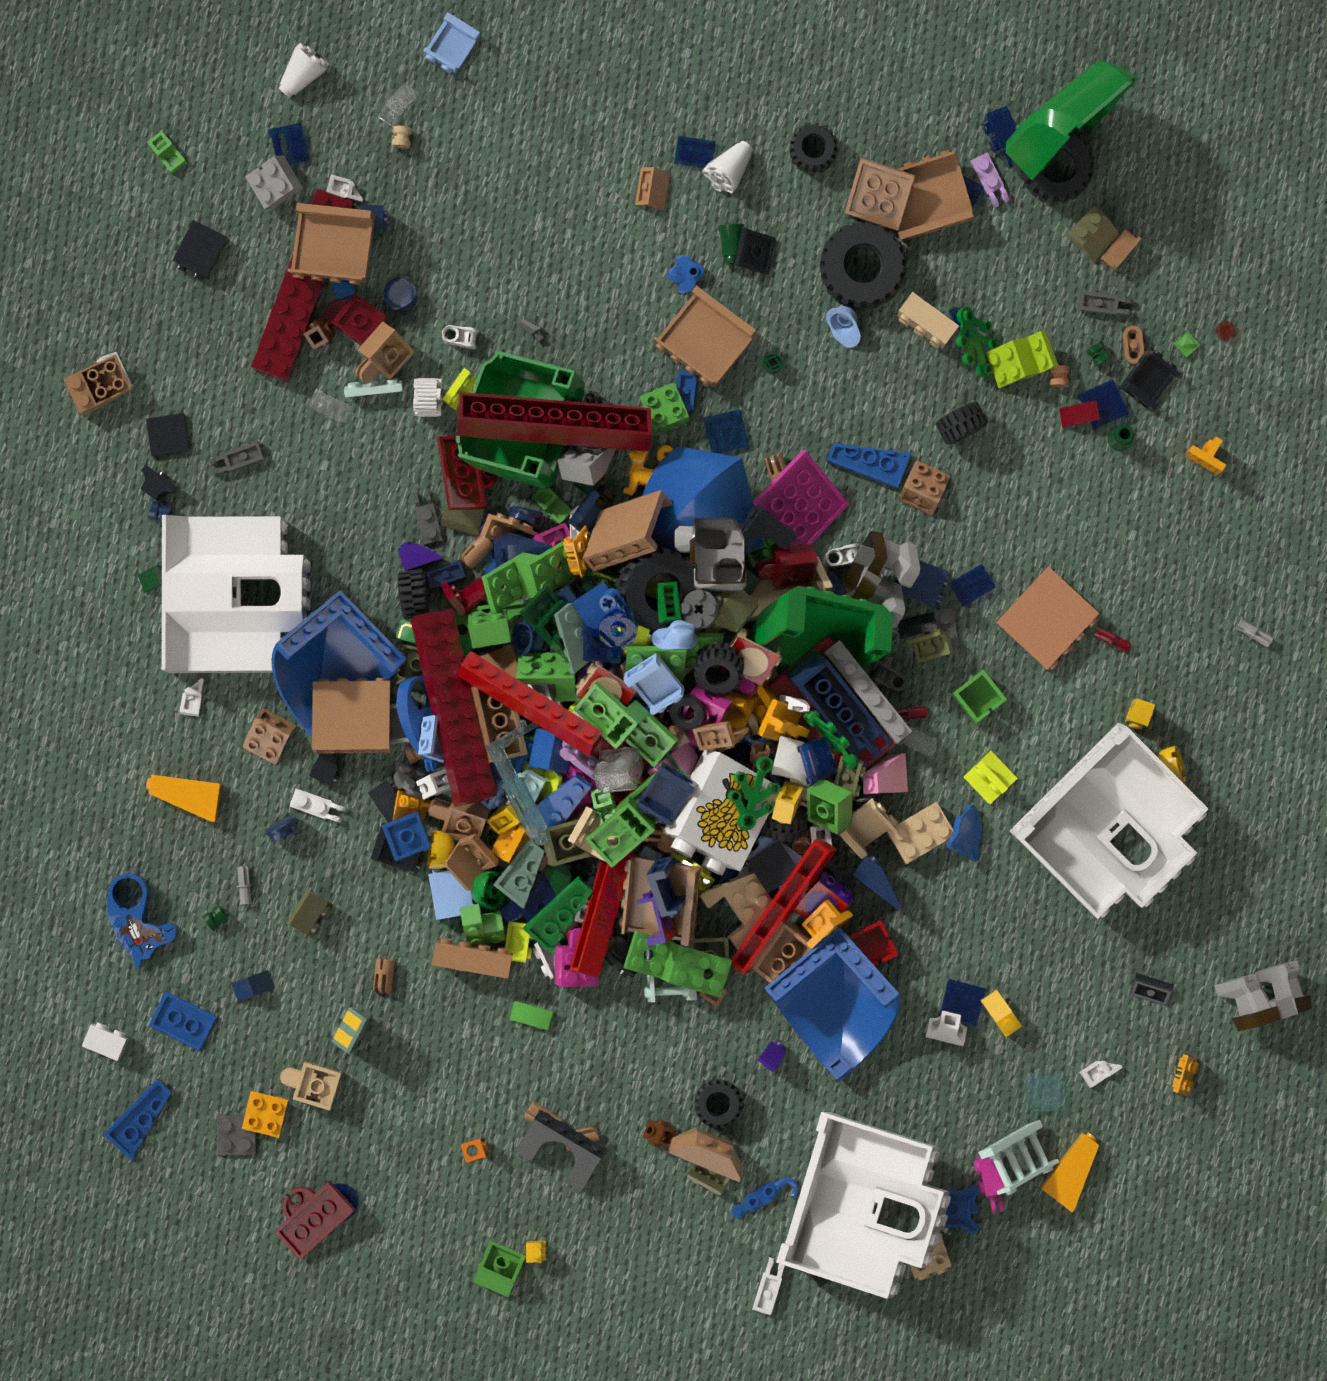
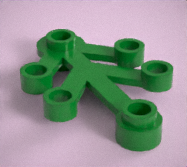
M963 307L957 312V321L961 326L959 335L956 338L958 347H966L962 361L965 365L974 364L975 356L972 354L974 348L979 361L975 368L976 374L979 377H988L993 372V366L986 362L980 343L985 345L988 350H993L998 347V340L996 338L989 339L976 332L974 325L979 327L981 332L984 333L992 330V323L988 320L982 321L974 316L971 308Z
M809 709V712L803 715L804 719L810 726L817 728L819 735L823 739L828 740L835 753L839 754L841 752L845 756L842 759L844 765L849 770H854L858 766L859 759L853 753L849 755L845 751L850 745L849 741L844 736L836 737L833 734L837 731L835 725L830 721L827 724L820 720L821 716L816 710L813 709L811 711Z
M760 757L756 761V768L758 770L752 790L747 782V775L744 772L738 771L734 774V781L740 784L748 801L745 809L739 791L732 790L728 793V799L734 802L739 813L737 823L742 830H751L756 825L758 818L774 811L775 805L769 801L763 802L761 808L754 811L756 804L780 792V785L777 783H769L767 789L760 792L765 773L770 772L773 768V761L768 757ZM762 761L765 763L763 768L761 767ZM740 774L742 775L741 781L738 779ZM775 785L776 790L773 792L772 787ZM734 793L737 794V797H736L735 800L733 799V794H734ZM769 804L770 809L767 811L766 806ZM745 817L748 818V822L746 824L744 823Z

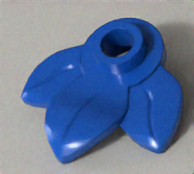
M680 255L676 257L677 266L668 271L667 278L679 283L678 291L684 294L692 291L695 288L696 281L702 279L704 268L700 263L693 262L689 256ZM693 268L697 269V273L695 275H692L691 273Z

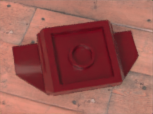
M357 294L347 299L328 303L318 317L320 320L326 318L332 326L360 345L368 339L382 322L387 324V316Z

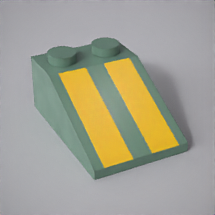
M349 1007L348 1010L344 1009L340 1017L343 1020L339 1027L335 1026L331 1034L334 1037L332 1042L348 1054L355 1050L371 1019L370 1016L353 1007Z

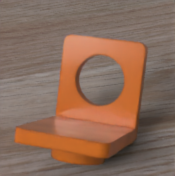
M482 1138L461 1144L467 1163L480 1158L484 1159L487 1157L486 1153L489 1152L487 1142H483ZM470 1145H475L478 1148V1154L474 1157L467 1154V1148Z

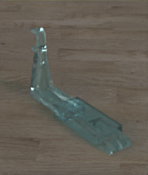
M519 720L520 727L486 745V748L504 782L501 785L526 834L529 835L533 845H546L548 839L544 830L548 829L523 778L518 777L503 748V745L504 747L508 746L538 726L534 722L528 726L526 721Z

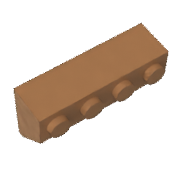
M475 686L472 687L471 690L489 763L492 764L527 755L519 714ZM499 702V705L492 706L491 703ZM499 717H501L502 720H503L502 726H499L500 723H501V720H500ZM500 736H506V737H507V738L499 739Z
M441 938V940H437L435 943L432 965L508 979L511 973L513 953H509V949L505 948L492 950L488 945L480 944L479 947L471 946L470 942L460 941V944L453 943L452 939Z

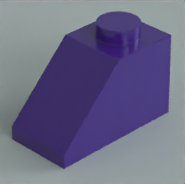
M411 541L401 544V548L398 549L405 571L414 570L442 560L439 554L417 543L412 544Z
M770 1041L757 1057V1060L773 1072L786 1055V1052L783 1051L786 1047L778 1041L775 1043Z

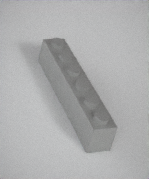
M838 641L824 652L826 658L895 744L912 732L841 641Z

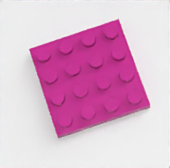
M802 450L753 501L754 507L759 504L796 532L797 536L789 546L812 544L849 505L847 500L805 450Z

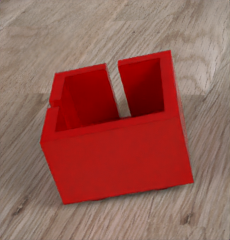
M881 920L848 936L874 966L879 965L877 961L879 959L883 963L898 955L891 939H885L889 935Z

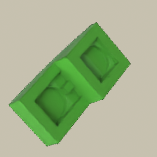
M162 131L147 142L172 175L187 164L186 160Z
M540 488L532 496V499L559 525L563 524L570 517L572 510L550 488L548 490Z
M609 786L590 791L594 810L597 811L600 825L613 815L616 809Z
M514 1001L510 1020L550 1030L554 1012Z

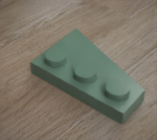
M568 603L554 617L560 638L564 642L565 657H568L570 674H575L599 654L601 649L572 603Z
M529 839L494 883L495 887L523 909L526 906L545 851Z

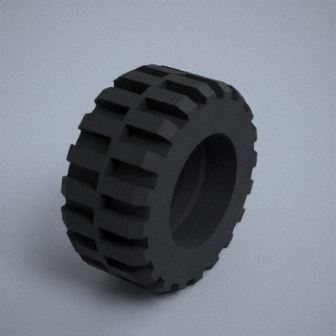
M1075 131L1068 134L1070 139L1060 148L1069 153L1075 162V171L1069 180L1061 183L1052 182L1042 173L1031 180L1021 169L1020 175L1021 179L1025 181L1024 186L1027 190L1030 189L1032 191L1031 194L1034 197H1040L1043 202L1051 201V204H1057L1058 202L1066 203L1070 199L1074 200L1080 193H1083L1091 181L1095 169L1093 168L1095 159L1092 157L1093 151L1091 146H1087L1085 138L1081 139L1078 137L1079 133Z

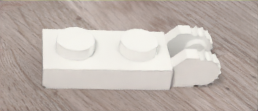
M295 789L289 806L339 823L342 820L340 817L328 814L330 807L341 812H345L346 807L334 804L330 800L299 789Z
M773 1258L768 1260L752 1310L768 1315L772 1313L785 1266L779 1263L777 1276L770 1274L774 1263Z

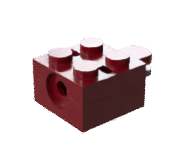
M799 544L788 546L786 550L782 547L776 548L773 559L758 561L755 569L760 579L771 578L775 590L795 588L797 586L805 587L812 585L819 560L812 544Z

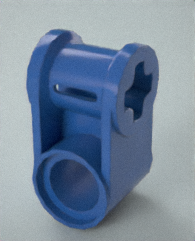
M614 588L607 589L600 598L599 605L607 615L612 626L618 628L634 619V614L618 590Z

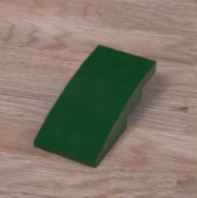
M543 586L519 613L543 640L569 663L568 657H565L564 642L560 638L554 617L567 604L564 600H559L548 586ZM596 635L592 636L599 646L602 643Z

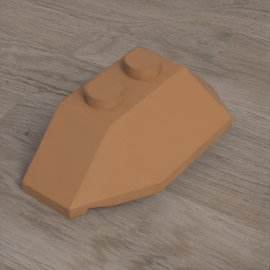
M697 1127L671 1139L670 1154L740 1182L743 1166L730 1141Z

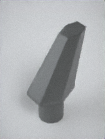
M526 319L518 321L530 335L534 334L538 342L544 339L540 331L543 329L542 327Z

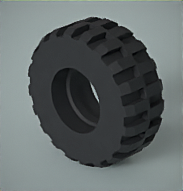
M866 221V223L853 222L852 225H845L830 236V239L823 248L819 267L822 283L827 288L828 294L835 298V301L840 304L843 303L851 309L854 307L866 310L871 307H879L881 304L888 302L897 293L903 282L906 272V256L902 250L903 246L900 241H897L891 231L888 232L880 224L877 226L872 224L873 222ZM864 248L871 250L880 260V273L871 282H856L846 273L845 260L856 249Z
M656 548L654 552L627 560L628 564L625 567H621L619 570L621 575L615 581L617 590L634 614V619L628 623L649 629V634H653L658 629L667 628L671 625V623L659 624L658 610L650 608L646 602L645 589L652 577L661 573L668 575L672 582H677L680 605L690 592L697 590L694 587L695 566L690 565V559L674 550ZM666 605V609L672 608V605ZM666 613L667 617L673 616V613Z

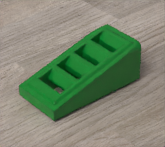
M677 582L658 583L659 624L682 620ZM664 589H672V592L664 593ZM665 597H672V600L665 601ZM665 605H672V608L666 609ZM666 613H673V616L667 617Z

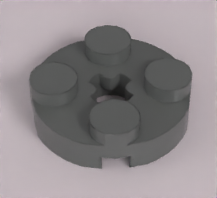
M700 589L692 591L684 598L680 605L682 618L689 624H694V627L697 629L709 628L718 619L719 602L708 591ZM703 605V613H697V607Z
M402 763L394 774V781L399 789L403 787L407 791L406 795L419 799L422 798L423 794L416 782L426 777L427 772L421 766L415 767Z

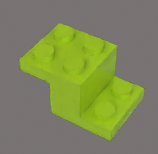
M1046 330L1039 331L1025 338L1012 340L986 352L989 363L993 366V374L998 388H1003L1016 381L1032 378L1058 366Z

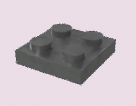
M217 1115V1155L256 1154V1132L242 1129L245 1115Z

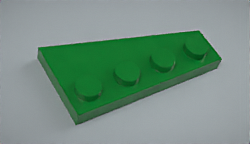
M578 876L524 926V930L552 954L555 949L554 947L562 939L564 932L573 922L575 915L581 910L593 892L592 887Z

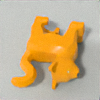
M669 445L660 447L657 452L658 461L661 462L665 457V453H670L673 448ZM636 450L629 452L628 457L631 459L632 466L629 471V485L627 488H624V494L632 496L636 492L638 485H647L650 476L655 470L644 467L648 460L649 451Z

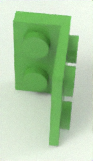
M675 383L640 396L642 406L644 408H651V424L654 436L689 423V415Z

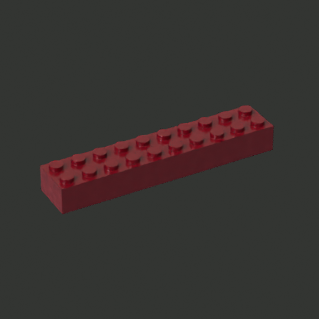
M318 188L311 203L312 205L354 208L353 201ZM293 254L251 368L255 371L288 383L306 338L304 333L309 329L308 325L313 319L327 278H323V281L311 279L312 276H305L304 279L294 278L293 274L288 272V269L292 267Z
M459 392L457 436L649 451L652 437L651 408Z
M453 609L416 615L410 622L432 715L438 716L437 736L454 807L491 800L497 796L476 711L472 687L470 683L458 677L460 665L465 658Z

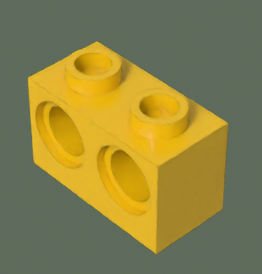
M1138 698L1132 700L1125 722L1129 723L1128 727L1136 730L1148 727L1155 704Z
M785 781L776 799L772 819L780 823L791 824L800 806L803 786Z

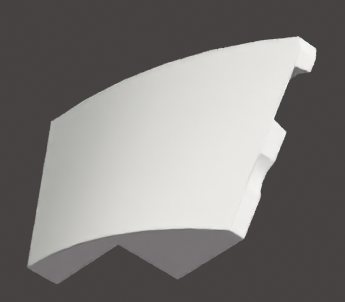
M780 736L772 774L790 778V783L809 788L823 772L824 768L834 759V754L811 744Z

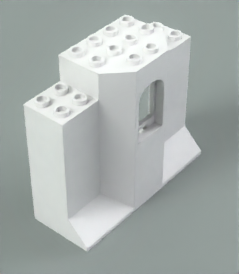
M162 515L163 671L168 673H273L271 658L275 644L284 637V634H288L307 618V611H310L311 606L310 599L307 598V592H310L311 588L310 580L307 579V573H310L311 564L304 555H284L288 552V544L284 540V535L288 533V525L280 516L185 517ZM241 579L276 580L281 588L279 602L273 606H241ZM233 587H236V598H233Z
M1117 723L1009 832L1098 919L1100 916L1102 918L1105 917L1110 911L1109 907L1113 903H1119L1123 899L1124 893L1141 908L1143 906L1147 907L1153 902V896L1157 892H1163L1168 886L1167 883L1171 879H1176L1181 874V869L1185 865H1190L1195 860L1197 852L1181 836L1183 834L1186 836L1193 829L1192 825L1206 817L1208 808L1127 726ZM1118 823L1119 826L1111 833L1109 830ZM1128 823L1151 846L1150 857L1139 865L1131 864L1110 843Z
M821 1112L816 1131H819L786 1243H782L776 1262L886 1299L892 1298L899 1292L900 1284L898 1280L905 1272L906 1265L904 1263L919 1268L927 1267L928 1264L932 1263L934 1249L936 1245L940 1244L942 1239L940 1230L942 1226L946 1225L948 1215L945 1214L951 1197L949 1196V1191L927 1185L928 1181H932L934 1175L932 1170L933 1163H937L940 1152L937 1151V1146L854 1121L832 1112ZM885 1197L917 1208L920 1219L914 1231L906 1233L877 1223ZM878 1203L876 1212L873 1214L875 1205Z

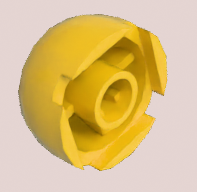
M1177 746L1163 749L1158 753L1157 757L1182 783L1186 782V776L1182 777L1183 769L1185 770L1180 751H1176Z
M432 830L429 839H433V842H431L432 848L428 849L427 864L430 865L429 869L446 868L445 862L456 847L455 842L449 834Z

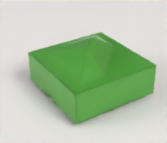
M1187 331L1173 346L1187 358L1200 344Z

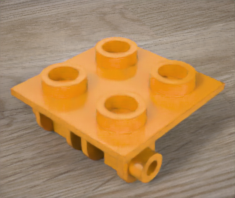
M587 526L582 528L574 540L571 537H567L563 542L565 552H567L566 556L568 557L567 561L570 572L573 575L580 574V577H583L590 568L583 559L591 537Z
M398 790L392 821L418 811L424 826L426 811L429 810L431 800L429 798L423 800V797L419 799L412 798L406 795L405 791Z
M1183 1054L1182 1058L1180 1057L1178 1067L1183 1068V1070L1177 1068V1071H1181L1182 1074H1175L1180 1079L1174 1078L1172 1085L1174 1092L1188 1096V1092L1192 1091L1194 1086L1192 1078L1199 1068L1198 1058Z
M251 1091L242 1129L279 1138L288 1100Z

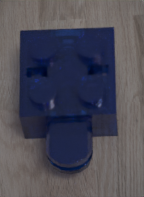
M1008 106L987 113L981 126L984 134L989 135V146L992 153L996 152L997 156L1003 155L1008 169L1013 168V163L1006 154V142L1016 131V126Z
M543 872L536 876L524 909L514 901L503 906L501 914L506 921L514 922L524 916L527 922H529L557 896Z

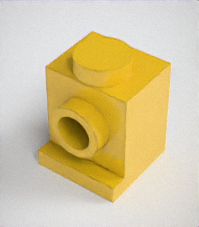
M526 1241V1263L546 1260V1241Z

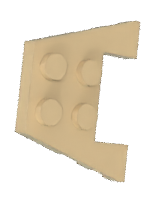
M752 871L730 879L729 882L715 885L709 890H702L698 893L708 908L724 897L733 909L742 925L727 937L736 950L739 949L772 901V898L767 894Z

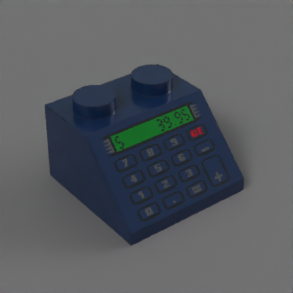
M360 205V210H368L376 214L372 243H374L386 231V226H389L390 215L385 210L384 205Z

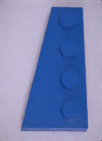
M833 443L826 462L898 489L911 453Z
M575 774L558 787L556 791L546 796L539 804L533 806L526 814L522 815L524 818L520 824L544 840V828L564 823L590 790L592 784L578 774Z
M157 1078L103 1135L132 1160L172 1091Z

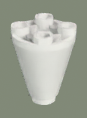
M302 43L295 47L280 82L279 89L288 97L300 92L322 75L330 65L323 58L319 59L315 56V50L309 46L306 47Z
M741 141L709 162L702 173L713 182L712 186L718 192L724 190L733 193L739 185L753 149L747 142Z

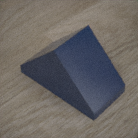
M268 970L232 983L238 1002L274 989Z

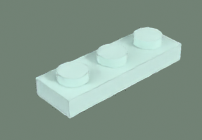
M391 378V380L386 379V382L378 383V380H371L369 383L359 385V382H352L345 386L344 394L345 397L400 392L403 389L402 380L397 381V378Z

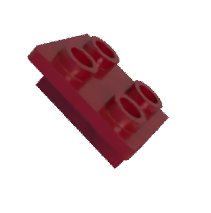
M482 576L460 592L454 584L450 586L447 581L440 585L448 601L461 616L471 612L474 606L487 599Z

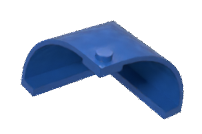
M680 446L668 453L657 465L643 493V496L662 490L672 502V505L660 509L651 538L657 544V548H667L676 551L674 549V532L679 526H693L695 518H735L739 525L745 521L748 512L754 507L742 458ZM762 536L754 537L744 544V555L764 546ZM682 553L683 556L690 559V553Z
M339 590L275 644L271 663L274 680L284 703L298 723L312 737L313 682H318V679H329V682L337 681L340 678L349 679V681H356L358 678H366L368 681H375L376 678H386L388 681L407 658Z
M840 927L835 929L764 988L795 1032L838 1082L859 1066L881 1043L895 1022L901 1004L900 994Z

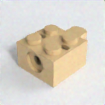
M305 1061L302 1070L294 1068L283 1070L280 1080L283 1085L296 1089L293 1100L330 1111L333 1107L343 1072Z

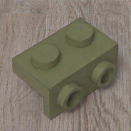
M940 628L929 631L930 634L928 635L924 633L914 635V639L908 641V645H914L918 663L954 654L949 631H941Z
M842 755L834 784L852 792L853 801L855 796L859 797L861 786L858 783L860 778H864L866 767H863L864 761L859 760L858 766L851 771L842 762V759L845 757Z
M693 1164L687 1176L693 1183L700 1184L711 1193L718 1194L719 1196H721L730 1180L726 1176L697 1164Z

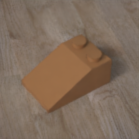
M784 923L753 969L771 983L811 950L806 943L812 937L796 923Z

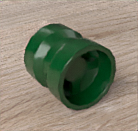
M1103 341L1086 350L1087 354L1093 358L1095 367L1112 358L1111 354L1106 352Z
M769 353L765 356L763 361L765 371L770 374L780 371L782 358L779 354Z
M219 905L215 906L212 912L202 916L212 931L218 929L221 923H226L229 920Z

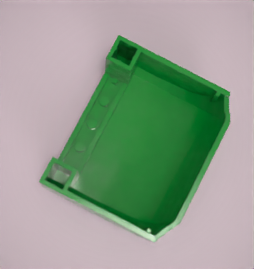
M1101 61L1095 62L1062 90L1057 91L1048 102L1045 101L1037 111L1032 112L1025 121H1022L1015 128L1016 131L1006 142V154L1033 180L1051 163L1054 155L1070 139L1068 134L1075 127L1080 129L1085 125L1091 130L1108 114L1138 78L1116 64Z
M496 350V354L481 366L472 391L475 394L582 402L585 383L574 370ZM456 435L459 450L458 457L463 461L487 473L547 490L554 481L559 467L558 459L563 455L566 445Z
M797 586L771 602L762 610L754 622L750 640L773 652L777 646L781 647L780 655L782 658L780 664L791 666L828 636L834 644L841 641L863 669L891 652L893 615L885 606L870 603L866 599L857 600L849 595H835L832 591L822 592L814 587L805 588Z

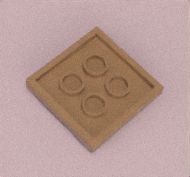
M861 158L845 213L899 231L916 175Z

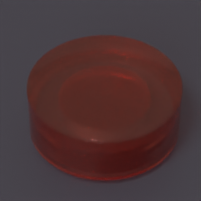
M1230 321L1220 322L1215 330L1217 337L1221 340L1231 339L1235 334L1233 323Z

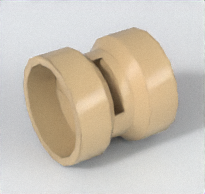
M393 126V133L396 136L392 139L391 146L409 149L411 145L409 136L412 135V128Z

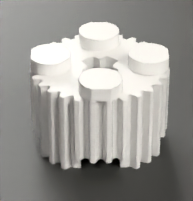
M414 379L413 408L415 416H441L442 379Z

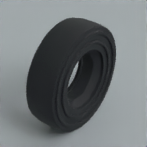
M683 695L679 702L672 703L670 709L672 721L676 726L684 730H692L700 726L706 713L702 701L693 695ZM683 706H690L693 708L695 716L691 719L683 717L681 708Z

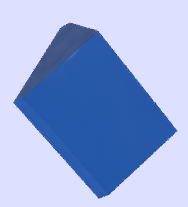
M536 729L528 767L567 775L569 761L564 760L560 756V750L564 748L562 746L563 740L547 730Z

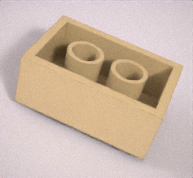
M914 292L911 293L897 314L899 317L898 321L906 327L908 325L915 329L913 332L921 338L924 336L930 340L929 344L936 349H939V347L944 349L959 325Z
M937 802L897 824L898 833L896 835L891 829L886 831L905 864L949 840L953 834V828Z

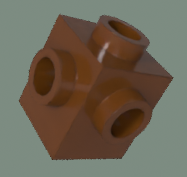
M326 318L321 321L316 319L308 325L310 328L304 333V336L313 350L320 346L324 348L332 343L331 339L336 334L334 327Z
M658 1118L657 1121L649 1119L642 1137L649 1140L648 1144L659 1148L661 1145L670 1148L671 1139L675 1137L677 1130L669 1127V1122Z

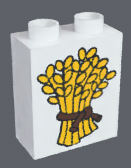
M703 750L690 776V779L696 782L695 789L689 794L679 809L672 824H666L663 833L674 839L671 848L676 852L692 858L695 851L705 856L702 866L714 873L723 875L726 868L741 871L769 813L758 818L756 825L751 830H742L737 823L739 813L734 802L728 799V793L732 790L739 791L741 793V801L746 809L748 801L740 784L734 781V774L738 771L744 772L747 775V782L752 790L756 773L720 752ZM741 774L738 777L739 781L742 780ZM764 778L760 792L767 789L768 784L772 782ZM775 785L772 787L773 792L776 790ZM736 793L733 794V799L735 800L737 797ZM779 793L773 794L756 804L754 811L760 809L765 801L775 803ZM769 804L766 806L767 811L770 809ZM745 817L744 823L746 824L748 822L747 817Z

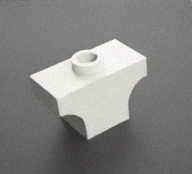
M942 1011L939 1017L929 1019L926 1037L963 1046L967 1027L961 1024V1015Z

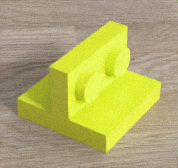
M992 751L963 776L989 805L1018 779Z

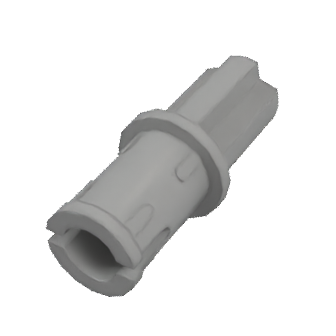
M1243 619L1240 620L1235 628L1249 636L1250 640L1254 639L1266 647H1269L1273 641V637L1258 629V626L1255 627Z
M240 866L237 868L239 882L237 887H239L240 905L252 904L250 888L252 884H250L249 867Z

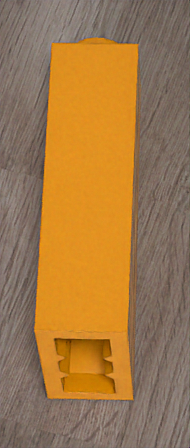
M151 775V778L147 779L146 790H149L150 795L206 820L217 822L222 784Z
M1089 1132L1086 1135L1081 1133L1040 1186L1042 1190L1071 1212L1075 1210L1099 1147L1095 1143L1097 1139Z

